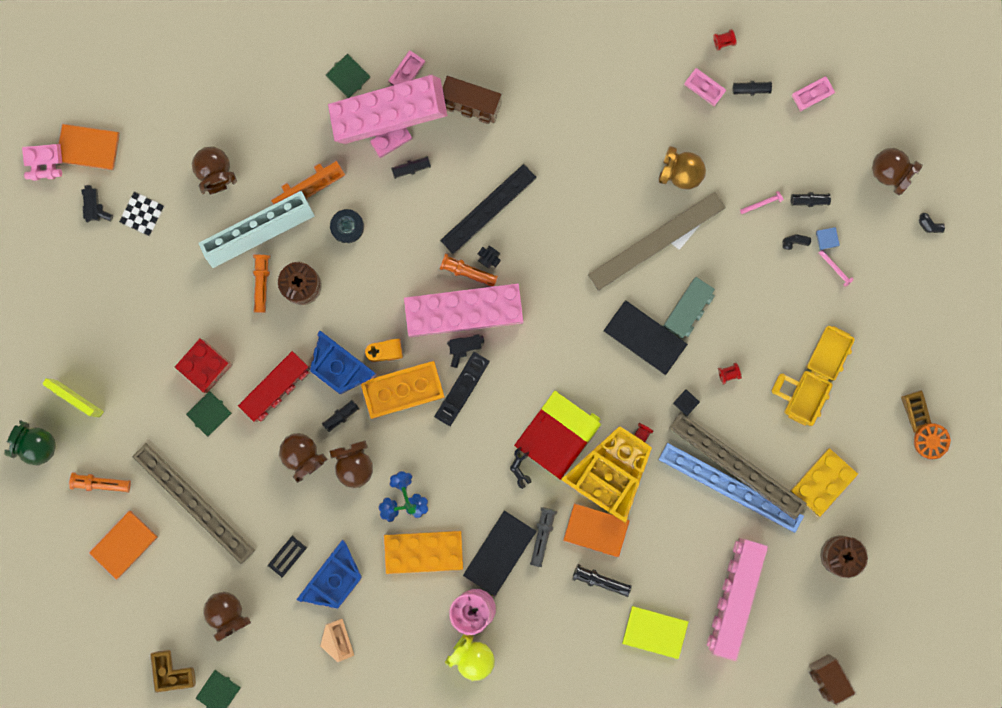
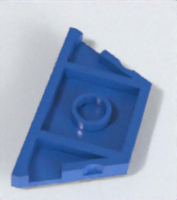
M322 331L318 332L317 347L314 349V360L311 363L310 372L337 393L343 394L377 376L374 371Z
M344 540L338 544L296 600L336 609L341 606L362 578Z

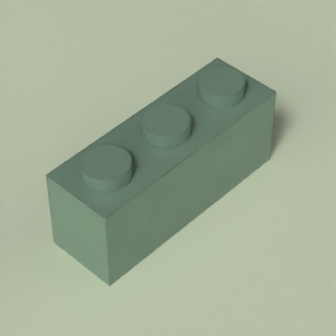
M695 277L663 327L681 339L685 335L689 337L694 329L692 326L695 319L700 320L705 312L702 310L705 304L709 305L715 297L712 294L715 289Z

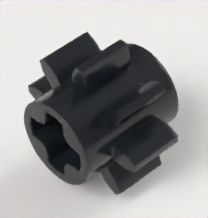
M490 245L487 249L482 247L477 253L480 256L478 261L488 269L492 265L496 268L501 261L498 258L500 253Z

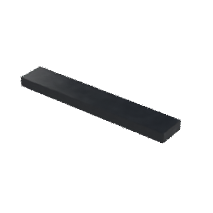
M525 164L521 165L440 241L454 255L537 177Z

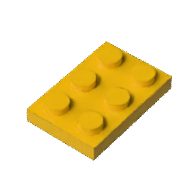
M828 448L790 491L806 502V506L818 517H821L855 479L858 473Z

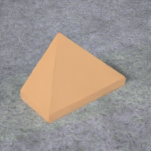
M343 619L325 625L320 645L337 662L354 656Z

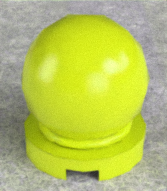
M463 634L453 647L455 649L453 654L447 656L445 664L449 667L457 665L461 675L471 681L483 680L492 673L495 658L493 652L486 644L473 642L474 635Z

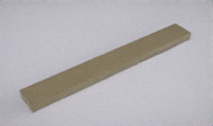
M714 192L588 274L596 289L598 291L726 207L716 192Z
M680 412L670 426V430L794 520L797 519L807 504Z
M147 443L132 456L240 564H243L255 551Z

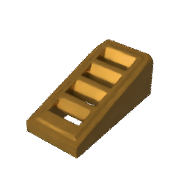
M922 390L901 396L913 433H916L923 425L931 423ZM918 399V402L910 403V400ZM920 405L921 409L912 411L913 407ZM916 414H923L922 417L916 419L914 418V415ZM925 420V424L916 426V422Z

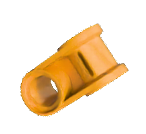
M400 339L372 343L365 349L366 357L371 362L403 358ZM373 348H375L376 351H379V353L376 354V357H373L372 354H369L370 352H372Z

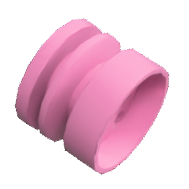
M470 589L453 601L450 607L451 623L459 632L466 635H474L481 632L495 617L496 604L493 598L481 589ZM477 607L478 611L473 613L472 609Z

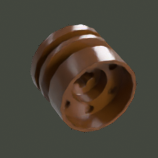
M292 262L286 265L280 271L277 280L278 289L281 294L297 305H308L315 301L320 295L322 288L318 273L308 264L302 262ZM298 278L303 281L300 283V287L294 285Z
M842 535L833 536L825 541L821 548L820 557L823 566L827 571L839 577H856L863 572L867 565V550L855 538ZM843 554L850 556L849 560L842 558Z

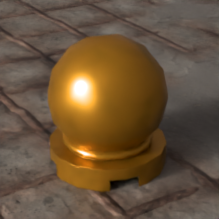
M669 146L663 162L667 165L664 166L663 172H660L658 182L667 184L671 180L674 186L687 190L698 187L706 175L705 164L701 157L690 152L678 154L676 153L677 148Z

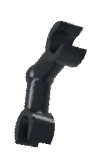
M522 447L515 450V459L510 466V470L517 477L518 486L523 489L526 487L523 479L527 484L531 483L532 480L529 476L524 475L519 468L522 460L526 459L529 455V452H526L521 456L520 450Z

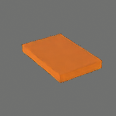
M62 124L59 139L62 163L114 170L120 133Z
M574 503L563 541L619 557L630 520H627L625 523L614 515Z
M128 511L89 554L117 580L158 536L132 511Z

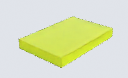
M46 378L42 383L43 386L88 416L101 417L104 413L103 410L58 380Z
M632 606L622 644L679 659L688 621Z

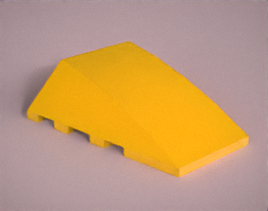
M619 426L561 480L626 523L652 447Z

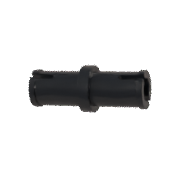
M752 80L749 83H733V95L750 94V96H754V94H772L771 81L754 82Z
M428 156L414 161L408 160L407 163L391 167L394 178L397 179L408 174L414 175L417 171L431 168Z
M808 192V194H791L790 202L791 206H830L831 196L830 193L814 194L813 192Z
M350 400L340 410H335V414L325 422H322V425L330 433L339 424L345 423L347 418L360 408L353 400Z

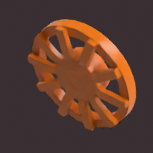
M928 423L917 430L914 437V446L922 457L939 459L948 452L951 438L947 429L936 423ZM929 427H935L933 433H931ZM938 428H940L942 432L936 435ZM926 429L928 434L924 435L921 432ZM945 434L946 439H940ZM919 435L924 438L923 441H918ZM941 442H946L945 447H944L943 445H941L940 443H941ZM924 444L925 447L920 450L918 445ZM938 447L943 449L941 453H939ZM929 448L928 455H925L923 452ZM933 449L935 450V452H936V454H937V455H935V456H932V451H933Z

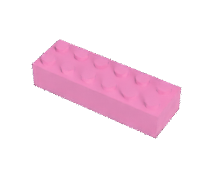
M428 75L328 104L334 141L342 144L447 116L441 79L434 75Z
M519 283L404 298L408 336L410 338L523 324Z
M739 538V541H735L733 552H735L734 559L730 560L728 565L729 577L728 579L725 578L722 587L725 590L723 598H719L717 604L719 613L718 616H714L712 622L714 631L707 640L708 650L712 654L734 661L737 660L768 546Z

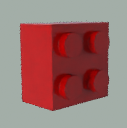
M199 338L175 365V368L203 393H208L232 364L204 339Z

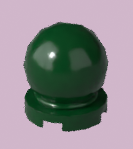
M20 420V426L15 425L8 437L7 443H10L9 450L5 449V456L14 459L18 455L23 462L36 466L48 462L55 452V439L48 431L36 427L29 429V423Z

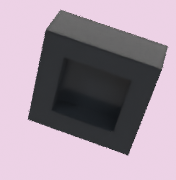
M685 389L672 404L688 416L700 401Z

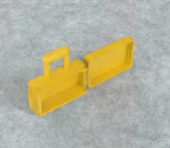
M826 326L806 366L807 369L811 370V373L808 371L803 372L799 382L783 373L779 374L771 391L773 394L789 401L784 410L788 418L804 426H813L817 417L821 416L820 411L825 401L829 400V392L833 386L828 380H836L839 372L844 370L843 364L847 355L852 353L851 347L855 339L850 336L851 334L835 326ZM785 380L796 385L791 397L780 392Z

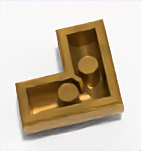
M171 650L150 653L155 693L195 687L196 677L194 668L173 670Z

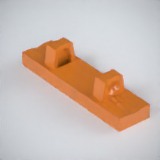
M337 161L324 169L319 163L314 166L317 173L292 188L288 183L281 186L284 193L271 201L274 205L299 191H302L307 199L342 178L345 174Z

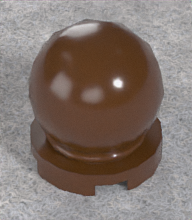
M214 146L204 147L194 155L192 170L197 179L202 181L199 184L202 195L205 194V191H208L209 195L226 190V185L231 182L233 185L237 183L234 172H229L230 162L223 150Z
M886 148L875 156L872 170L874 177L880 183L887 186L894 185L893 192L900 196L912 183L909 179L915 173L918 174L923 165L918 161L910 163L909 157L897 148Z
M293 433L287 436L280 445L279 457L286 468L295 471L296 474L293 475V478L297 483L301 482L308 473L311 475L328 460L324 453L318 455L314 441L301 433Z
M366 441L351 444V449L346 450L345 447H340L329 451L331 459L336 458L337 460L335 473L343 485L350 488H360L370 481L373 474V463L370 457L364 453V449L368 448Z
M215 593L208 598L204 605L203 614L205 621L210 627L217 629L218 633L213 635L217 642L233 634L232 629L236 632L251 623L248 616L245 618L241 616L242 607L240 601L231 593Z

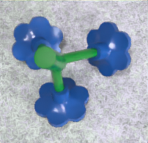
M401 471L397 475L390 477V487H396L402 491L405 504L404 506H397L395 500L384 498L383 503L379 504L380 517L383 520L386 519L388 522L394 521V518L399 514L398 510H406L409 515H413L415 518H420L422 514L428 512V500L426 497L414 494L412 498H408L406 489L412 483L411 473Z

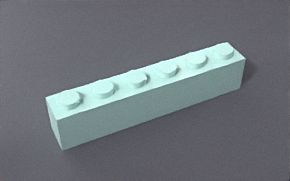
M299 191L199 242V246L205 259L214 268L313 218L315 215L302 191Z

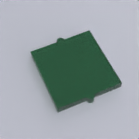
M348 53L338 63L335 62V66L326 74V77L347 98H350L358 89L361 90V86L371 78Z
M209 391L186 415L195 423V427L199 428L209 437L232 413L223 404L222 400H219Z
M214 670L195 699L206 705V708H228L241 687L231 681L229 676L225 677L217 670Z

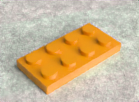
M434 361L372 378L361 384L371 419L445 398Z
M461 531L384 535L386 574L463 570Z

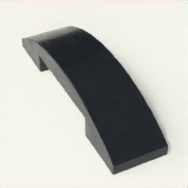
M475 351L472 353L449 394L434 416L436 419L451 427L490 363L488 359Z

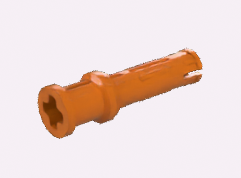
M446 253L440 266V270L445 269L453 272L455 276L463 275L491 287L495 286L498 276L465 264L461 259L456 260L448 257Z
M256 254L253 255V258H255V270L253 271L255 276L254 312L266 313L267 277L270 275L268 271L270 255Z
M75 472L71 473L69 488L72 490L75 488L86 489V491L101 489L129 493L131 487L130 480L96 478L92 474H88V476L77 475Z

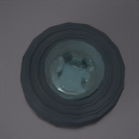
M343 209L333 215L330 221V230L336 240L342 243H352L361 237L364 231V222L357 212L351 209Z

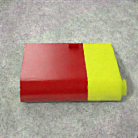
M554 391L514 446L516 448L522 447L520 451L524 454L529 452L528 457L561 480L602 425L599 423L601 419L594 413L587 414L557 391Z

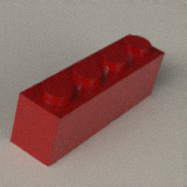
M291 351L238 407L253 422H262L269 415L267 412L272 407L276 408L283 401L281 398L286 393L289 395L296 388L295 383L299 379L303 381L309 375L308 370L310 367L295 352Z

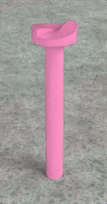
M776 191L775 196L743 208L740 212L744 214L776 200L782 202L784 199L780 191Z
M823 250L819 252L825 261L845 281L843 284L845 287L854 280L853 277L849 279Z

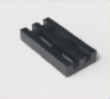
M292 535L267 566L283 578L308 547ZM292 542H294L295 545L292 547V549L287 553V555L282 559V561L277 565V567H275L274 563L279 559V557L284 553V551L289 547V545ZM299 546L301 548L299 552L281 572L279 569L284 565V563L289 559V557L294 553V551Z

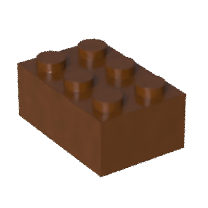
M446 76L442 88L446 111L454 112L455 110L461 112V115L464 117L472 118L473 116L479 118V121L485 124L495 123L502 103L501 93Z

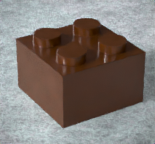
M828 654L809 665L811 669L809 674L812 680L820 685L821 688L818 690L823 699H826L828 703L831 702L836 706L856 695L838 660Z

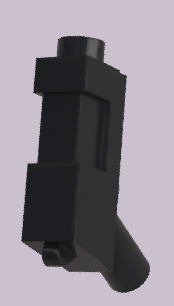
M85 185L84 189H81L84 204L82 206L83 218L85 221H100V218L111 222L114 215L103 211V205L99 204L98 189L92 188V185Z
M477 334L472 337L448 341L447 345L450 347V355H453L450 367L458 368L460 358L466 357V352L482 349L481 344L484 343L483 336Z

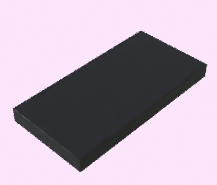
M627 300L624 301L603 330L607 335L664 375L669 372L688 345Z
M504 510L463 576L493 596H496L537 531Z

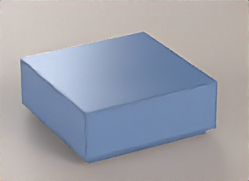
M836 227L816 231L820 250L840 246Z

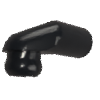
M928 213L920 214L919 224L925 232L944 233L945 224L934 223Z
M799 234L785 237L782 241V247L785 250H791L793 244L809 246L811 244V237Z

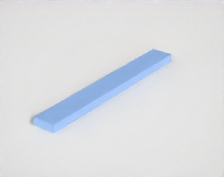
M669 443L666 444L658 459L796 533L804 515L799 514L797 519L794 520L746 484Z

